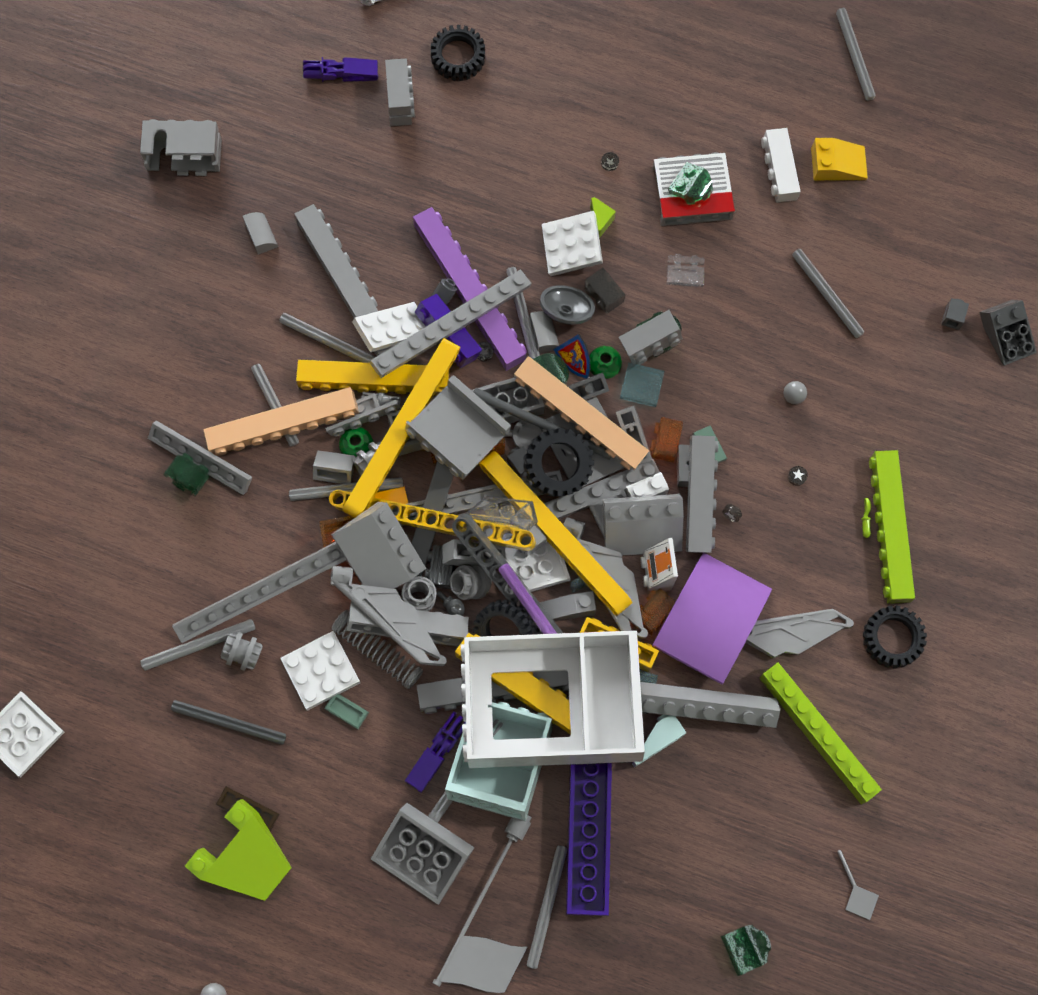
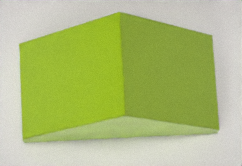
M592 197L590 208L591 211L596 213L600 238L614 221L616 211L597 198Z

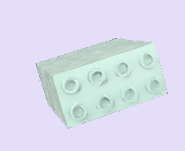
M492 702V705L488 706V708L492 707L493 722L496 719L499 720L494 726L493 732L500 722L503 723L502 727L493 737L495 740L550 738L552 718H549L544 713H530L526 708H512L504 702H499L498 704ZM462 733L445 788L447 799L526 821L542 765L469 768L468 762H464L463 745H467V742H464Z

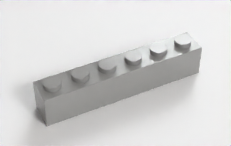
M690 436L686 552L711 553L712 549L715 548V537H712V529L716 527V519L713 518V510H716V499H713V494L717 490V479H714V472H717L718 461L715 460V452H718V441H715L716 436Z
M351 601L346 631L390 637ZM416 610L432 641L436 644L459 647L464 637L468 634L469 617H463L458 614L449 615L442 612Z

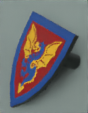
M580 334L553 349L559 360L569 371L579 377L589 378L591 370L590 356L587 344Z

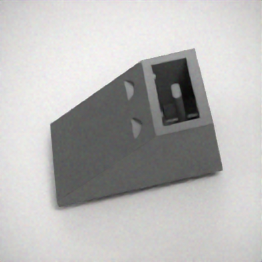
M1009 300L980 312L984 330L1003 365L1037 353L1023 300Z

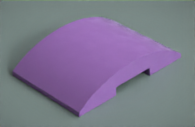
M703 552L652 647L723 685L772 589Z

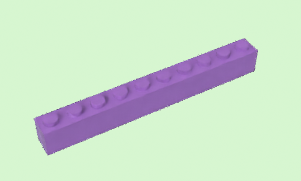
M431 207L413 216V224L446 277L455 282L457 287L456 293L464 304L486 291L487 287L485 284L480 283L477 271L471 269L468 257L461 253V247L457 240L454 241L452 239V233L448 226L443 225L440 213L438 211L435 212ZM498 307L475 320V323L506 371L525 361L527 350L522 343L519 344L516 339V332L513 328H509L507 318L503 313L500 314Z

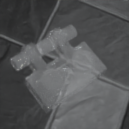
M675 254V256L668 255L667 262L674 263V265L667 266L666 285L703 287L704 267H697V265H704L705 258L697 257V255H692L691 257L681 256V254ZM681 263L691 264V266H681Z

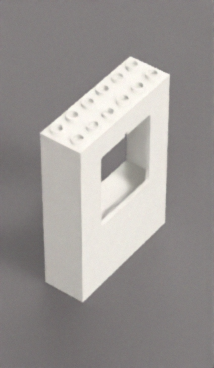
M637 631L464 637V644H461L462 662H465V664H461V676L463 682H465V684H462L463 702H466V704H462V716L466 724H462L464 742H467V745H463L464 762H468L469 768L643 762L645 749ZM568 672L570 737L493 739L492 707L488 708V706L492 705L491 675L493 673Z

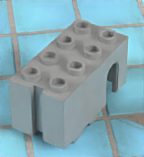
M151 119L143 121L140 153L144 160L145 168L148 171H159L160 152L163 148H166L165 154L172 155L171 171H177V175L188 176L189 171H195L196 176H206L207 171H220L222 139L220 133H218L217 123L211 120L158 121Z

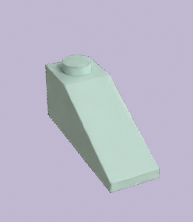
M663 714L657 718L658 722L644 743L645 753L643 762L686 734L676 716ZM633 762L632 765L635 768L642 762Z

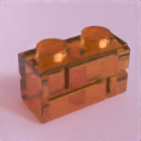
M661 417L660 423L656 422L654 433L657 436L656 440H652L649 450L653 451V458L674 462L683 427L682 421Z
M661 588L657 592L653 590L647 596L648 602L645 606L640 605L643 627L650 635L667 618L676 602Z

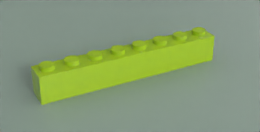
M898 450L875 451L869 458V467L873 471L871 485L875 489L873 503L877 507L875 521L879 525L877 540L881 543L879 558L883 561L881 576L882 579H885L883 595L884 598H887V604L911 603L915 599Z
M779 662L762 674L759 678L762 683L777 698L779 704L860 804L868 802L882 790Z

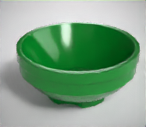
M610 346L595 348L590 354V371L594 376L603 373L605 379L616 376L622 366L619 352ZM603 354H607L611 357V361L603 363L600 357Z
M361 427L348 429L340 437L339 449L342 454L354 455L356 458L358 451L362 450L365 453L369 451L368 445L373 442L372 436ZM353 436H358L361 438V443L356 446L352 445L350 439Z

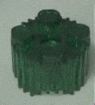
M183 453L182 456L177 455L163 475L166 478L170 476L173 480L172 484L182 491L188 489L192 492L191 495L195 497L208 480L209 469L202 464L198 466L193 462L194 459L186 453Z

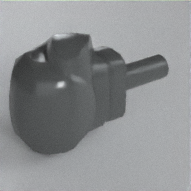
M441 591L437 592V595L444 601L443 606L449 615H464L465 607L461 600L453 599L451 596L447 598Z

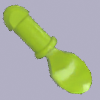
M864 498L865 512L861 520L863 536L868 538L871 534V518L868 517L871 511V502L868 498Z

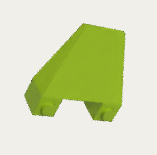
M241 799L225 815V818L240 831L220 856L215 858L203 847L195 852L185 867L200 880L265 901L292 867L260 814L246 801Z

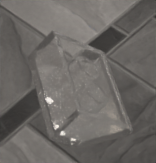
M486 496L466 513L476 520L527 531L538 522L533 501Z

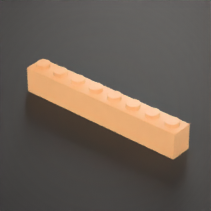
M528 356L514 373L516 383L523 388L526 385L531 389L530 393L535 398L539 399L541 397L546 401L545 405L552 411L556 409L561 413L560 417L568 423L571 421L577 425L575 427L577 431L583 435L587 433L591 436L590 440L595 445L605 447V452L612 458H619L621 460L620 464L627 470H630V468L635 470L649 452L648 449Z
M351 387L209 427L204 429L208 451L216 456H222L227 451H239L248 445H260L263 441L269 439L278 440L286 434L295 435L300 433V430H313L321 424L329 425L336 423L337 420L342 418H352L359 414L355 394Z

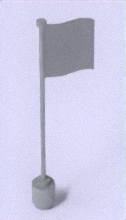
M527 815L526 821L511 817L505 829L506 837L509 841L439 976L433 981L437 986L440 987L441 982L467 985L486 992L504 993L527 947L510 946L487 938L464 936L512 842L522 841L527 833L532 818Z

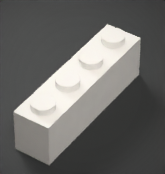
M787 128L766 130L764 137L761 139L762 148H765L766 151L765 163L769 166L768 178L772 180V196H775L776 203L795 201L798 199L801 191Z

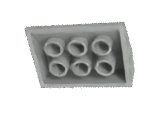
M680 494L602 499L604 542L606 548L621 552V556L644 554L645 550L668 538H672L674 552L682 551L684 516L683 498Z
M377 502L331 534L362 585L394 589L413 579L426 569L389 505L385 502Z
M406 803L397 813L371 860L439 905L473 852L474 847Z

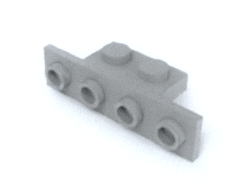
M373 393L356 400L359 414L325 429L331 436H340L348 429H357L363 423L368 421L375 422L383 415L396 412L398 409H401V406L397 400L380 406L377 395Z

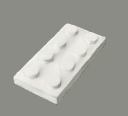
M415 302L355 317L352 321L370 352L395 346L426 327L415 314L417 308Z

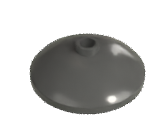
M558 285L549 287L542 292L540 297V305L543 311L550 318L560 323L576 325L587 322L592 318L595 311L592 299L583 291L570 286Z

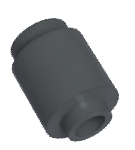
M449 278L441 279L432 296L437 294L445 304H448L457 291L455 282Z

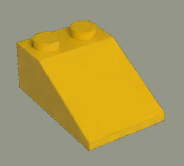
M815 138L811 148L814 181L868 179L865 146L836 138Z

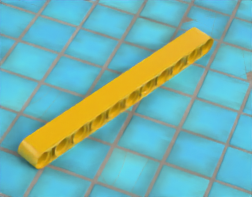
M443 338L342 509L343 512L356 518L367 510L410 437L405 429L406 422H411L430 403L461 349L460 346Z
M492 451L479 462V466L532 525L537 524L546 536L547 542L614 615L618 616L632 604V600L497 452Z
M333 491L329 496L331 505L337 510L342 511L351 492ZM343 496V502L336 504L337 498ZM375 497L367 508L369 509L377 502H385L391 510L399 509V513L395 516L399 524L457 536L452 528L448 529L446 525L451 520L455 521L458 515ZM411 513H418L415 520H409ZM435 516L436 522L429 525L428 519ZM474 519L483 532L488 528L493 529L492 535L488 538L495 545L523 551H531L535 548V537L527 530ZM459 521V525L462 528H466V523ZM505 533H512V537L510 540H503V535ZM471 537L472 540L479 541L477 537ZM524 537H531V542L528 545L521 544Z

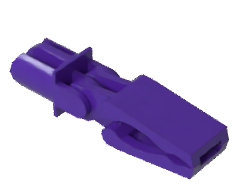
M323 57L322 61L303 60V78L322 79V82L323 80H334L338 77H342L343 82L377 81L378 61L343 58L342 62H336L335 60H324Z
M455 711L452 712L446 723L440 728L432 741L433 745L431 748H426L405 779L407 784L417 789L420 793L423 792L445 759L443 757L445 754L452 750L463 733L461 726L456 735H453L463 720L461 715L455 720L449 731L446 730L457 714Z

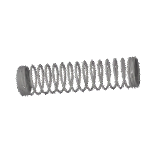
M345 610L338 616L331 628L338 635L342 634V638H347V642H352V646H357V650H362V654L367 653V658L372 657V662L377 661V666L382 665V670L387 669V674L392 672V678L397 676L396 681L402 680L401 685H404L405 688L410 689L423 673L422 668L417 667L403 684L406 676L416 664L413 663L406 674L398 680L401 672L411 660L409 659L401 670L393 676L396 668L406 656L404 655L397 665L388 672L391 664L398 658L401 652L399 651L390 664L383 668L385 662L394 653L396 648H393L385 660L378 664L380 658L386 653L391 644H388L380 656L373 660L386 640H383L371 656H368L381 636L377 637L366 652H363L375 635H371L365 645L359 649L360 643L368 634L364 633L360 641L354 645L355 639L361 633L357 632L355 637L349 641L353 632L344 637L347 626L343 632L339 633L347 623L348 610Z

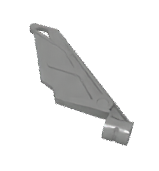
M567 517L564 526L632 600V604L618 616L609 610L621 631H631L630 621L641 630L640 633L637 632V637L646 638L648 632L643 627L634 573L623 565L621 552L581 540L586 523Z
M332 566L330 584L337 587L418 663L444 666L446 664V658L439 654L415 607L403 601L396 589L352 584L353 568ZM426 654L431 655L439 660H429Z
M834 609L757 620L745 643L773 659L783 653L799 655L839 630L851 628L854 622ZM839 617L845 620V624L833 622L831 620Z

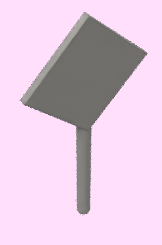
M838 850V855L853 886L845 910L870 920L879 895L856 885L842 851Z

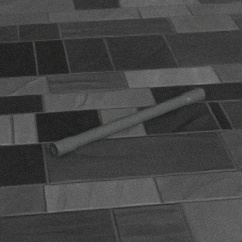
M475 388L473 391L487 405L546 431L563 428L493 397L491 394ZM582 437L584 441L587 440L590 444L588 445L589 450L604 458L611 459V456L605 452V447L602 445L598 447L590 439Z

